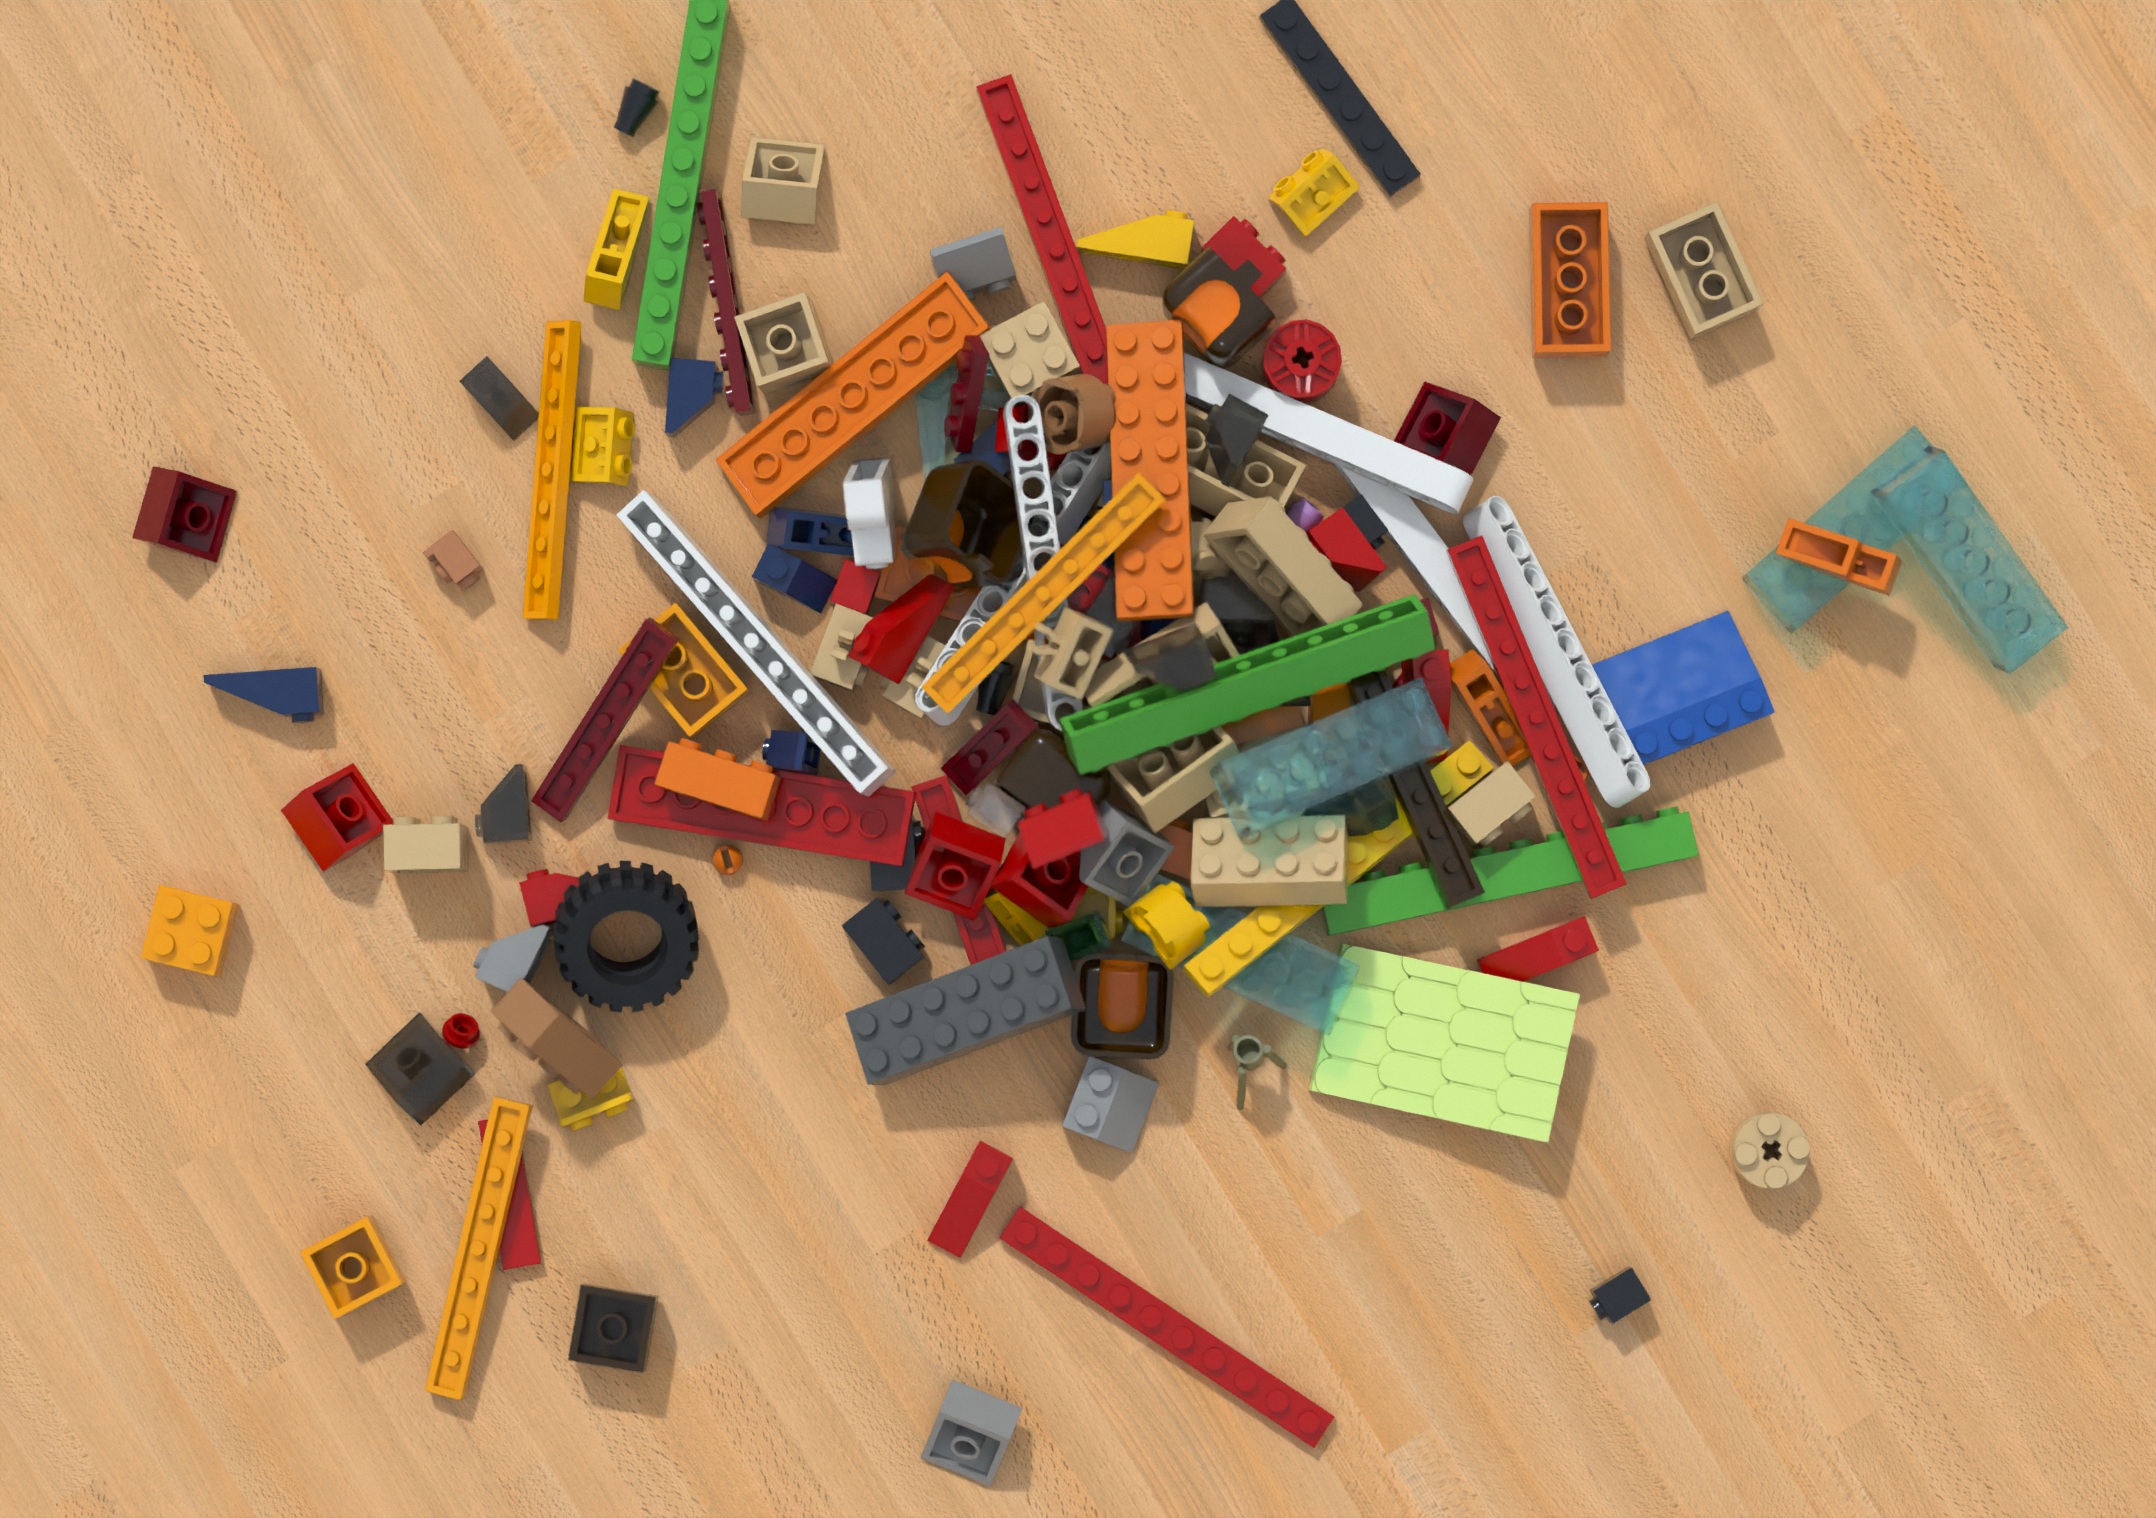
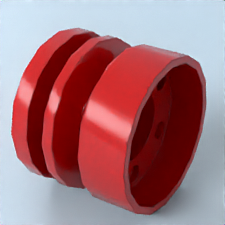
M1307 319L1290 321L1278 327L1267 340L1261 361L1262 378L1269 389L1304 404H1312L1324 398L1335 385L1342 364L1341 348L1334 334L1322 324ZM1297 352H1302L1304 357H1311L1306 369H1302L1299 363L1293 364L1292 361L1296 359Z

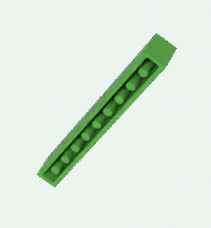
M729 0L689 1L632 354V361L635 366L670 371V359L674 358L696 225L697 203L700 200L731 7Z
M1413 594L1060 718L1069 757L1080 775L1086 772H1095L1106 765L1123 759L1135 758L1140 753L1157 747L1169 746L1177 740L1194 734L1206 733L1211 728L1228 722L1240 721L1253 713L1277 708L1287 701L1311 696L1321 689L1347 683L1355 677L1372 671H1382L1389 665L1403 660L1418 658L1423 653L1436 649L1428 611L1417 596Z
M1677 806L1656 811L1657 818L1643 821L1641 814L1619 819L1620 826L1606 829L1605 822H1603V828L1622 873L1699 856L1689 811L1679 813ZM1561 831L1546 835L1547 842L1532 845V840L1529 838L1509 843L1510 850L1496 853L1494 846L1472 851L1474 858H1470L1485 893L1449 909L1443 900L1430 869H1422L1421 862L1400 866V874L1385 877L1384 870L1362 875L1363 882L1351 884L1347 887V904H1326L1322 907L1328 936L1582 882L1583 880Z

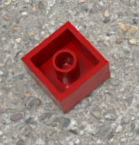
M1020 831L990 887L1047 928L1069 922L1088 888V885L1079 880L1081 850L1033 869Z

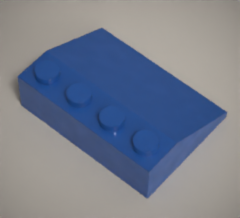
M1729 611L1592 664L1643 765L1775 712L1759 672Z

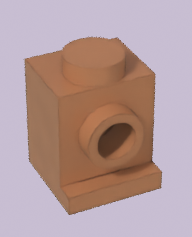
M453 530L423 552L430 562L435 559L439 561L434 565V568L447 584L453 580L462 591H465L480 579L478 573L483 570V567Z

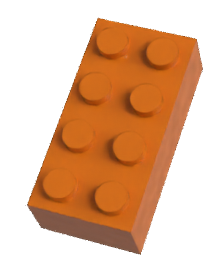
M1608 202L1533 203L1529 209L1532 358L1607 357L1611 352Z

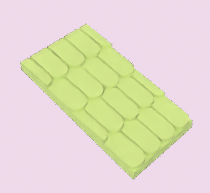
M1340 944L1309 1091L1548 1143L1580 994L1367 948Z

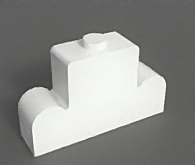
M891 458L853 461L843 481L848 528L852 532L855 566L866 565L867 569L884 568L889 566V563H893L897 555L893 512L895 510V496Z

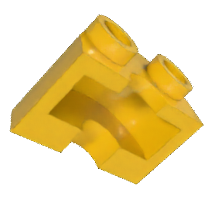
M1173 881L1168 885L1160 884L1123 911L1139 932L1142 931L1149 936L1153 942L1154 951L1170 970L1204 945L1206 939L1205 932L1210 929L1207 918L1200 911H1194L1186 900V894L1182 887Z

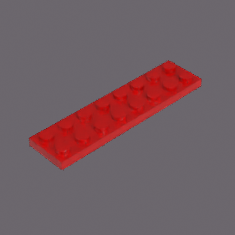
M620 745L607 818L609 820L904 867L916 792L880 786L868 797L860 794L849 781L773 769L772 774L777 775L781 780L768 820L765 821L656 786L655 781L665 752Z

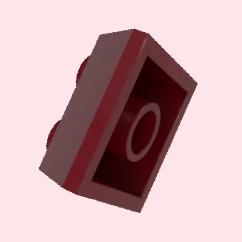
M1424 382L1394 442L1456 467L1471 476L1501 417L1474 398Z
M153 466L132 538L164 549L217 563L237 491L180 471Z

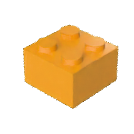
M159 885L141 958L221 977L239 904Z
M367 1216L300 1251L334 1319L341 1318L407 1283L373 1216Z

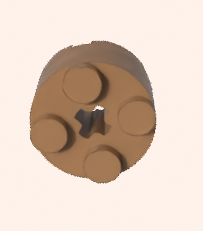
M1084 373L1045 380L1042 382L1043 385L1039 390H1034L1031 398L1038 403L1046 451L1053 454H1065L1096 448L1110 441V430L1114 424L1113 402L1115 399L1114 391L1110 385L1103 384L1098 378ZM1028 405V421H1029L1030 418H1031V415H1032V411H1031L1030 406Z

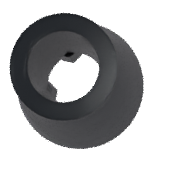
M632 79L629 86L625 85L614 128L634 137L638 128L659 103L656 100L659 91L636 79Z
M1001 661L978 685L977 711L990 715L998 713L1015 678V675L1012 674L1013 664Z

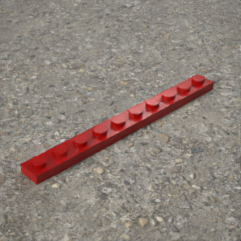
M1010 74L976 86L977 94L1074 355L1080 365L1081 374H1090L1098 378L1103 384H1108L1107 329L1013 77Z
M1483 536L1447 549V555L1590 899L1627 885Z
M1021 1206L1000 1236L1001 1240L1311 1447L1315 1448L1334 1419V1415Z

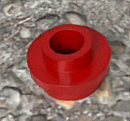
M458 1013L444 1023L442 1036L450 1045L460 1049H467L477 1044L480 1030L477 1021L472 1016Z

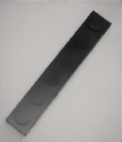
M1280 0L1260 14L1259 18L1387 195L1389 197L1393 196L1417 179L1421 173L1296 1Z

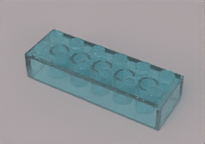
M1914 425L1804 523L1887 551L1965 481ZM1777 546L1741 579L1789 633L1792 634L1843 590L1849 582L1776 554Z
M1932 446L1926 447L1870 491L1994 668L2011 674L2068 629L2066 623L1944 450Z
M1418 678L1223 760L1209 772L1240 840H1243L1441 756L1453 745L1422 678Z
M1156 874L1141 897L1160 884L1168 885L1172 880ZM1179 884L1186 894V900L1194 911H1200L1207 918L1210 929L1205 932L1206 939L1204 945L1175 966L1183 970L1185 964L1244 919L1247 914L1230 906L1195 907L1192 889ZM1129 921L1121 941L1151 956L1159 957L1154 951V945L1149 936L1142 931L1139 932L1132 922ZM1288 934L1222 986V988L1330 1037L1361 967L1312 943Z

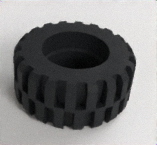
M620 861V867L611 869L609 863L599 865L598 873L593 876L589 871L579 876V886L570 885L564 892V902L558 903L555 912L556 922L553 923L556 962L560 965V973L565 982H571L572 991L579 997H584L585 994H588L589 1004L598 1008L602 1007L603 1003L609 1004L610 1011L622 1012V1007L632 1006V1012L644 1011L643 1004L652 1002V1005L656 1007L665 1002L664 994L669 992L670 995L674 996L682 989L681 979L689 980L694 971L693 962L698 959L699 934L695 910L692 901H688L687 892L680 883L674 885L672 876L664 870H661L658 875L655 874L653 865L643 862L640 864V868H634L631 866V861ZM636 911L651 917L660 925L662 938L656 948L645 957L630 962H617L603 957L592 947L590 935L594 927L602 919L613 913Z

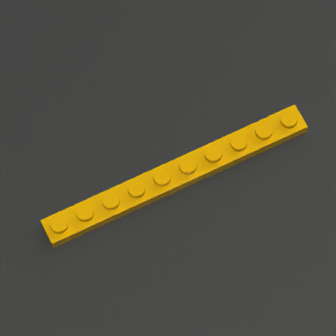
M1469 740L1430 772L1448 808L1490 775L1494 767ZM1395 798L1348 836V887L1414 835L1398 798ZM1326 904L1259 906L1185 964L1183 971L1201 992L1209 998Z

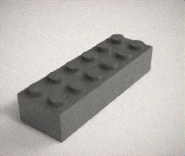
M1046 936L846 1012L845 1014L867 1084L884 1086L1086 1010L1063 938Z

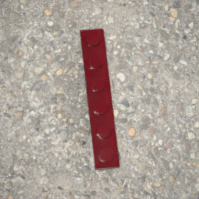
M716 189L701 191L702 202L697 203V213L700 224H706L708 238L702 241L706 261H712L714 275L708 276V282L712 298L717 297L720 311L714 313V321L717 334H723L725 349H720V359L723 371H729L731 385L726 386L727 402L729 408L735 407V412L740 416L756 414L747 355L734 318L740 315L722 196Z
M651 617L645 619L531 801L559 822L567 819L680 641L678 636Z

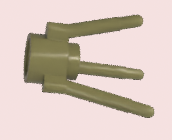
M1233 1035L1232 1042L1228 1045V1050L1233 1051L1235 1063L1239 1067L1236 1100L1238 1110L1244 1108L1248 1071L1256 1070L1260 1067L1266 1057L1281 1069H1286L1287 1064L1272 1051L1270 1045H1262L1258 1038L1251 1035L1242 1037Z

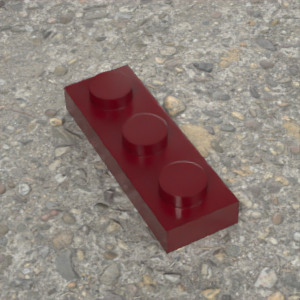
M965 335L963 349L958 351L956 357L957 381L951 385V413L945 417L944 421L945 436L950 439L956 452H971L990 355L980 335Z
M1012 699L950 758L941 769L966 796L1039 726Z

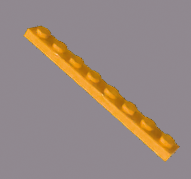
M573 320L546 322L522 618L528 620H558L561 601L560 589L582 322Z
M1138 473L921 688L948 714L1034 630L1037 622L1041 623L1166 499Z
M499 1096L493 1097L425 1387L427 1392L457 1400L465 1398L533 1108L531 1104Z

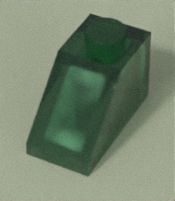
M1099 908L1076 916L1069 922L1045 930L1046 936L1063 938L1070 962L1102 951L1113 945L1112 938Z

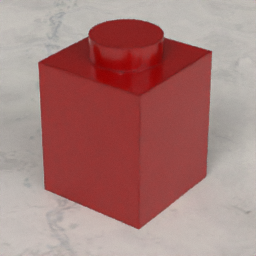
M845 559L830 601L833 606L839 604L868 615L881 571L867 569L866 565L855 566V559L853 562Z

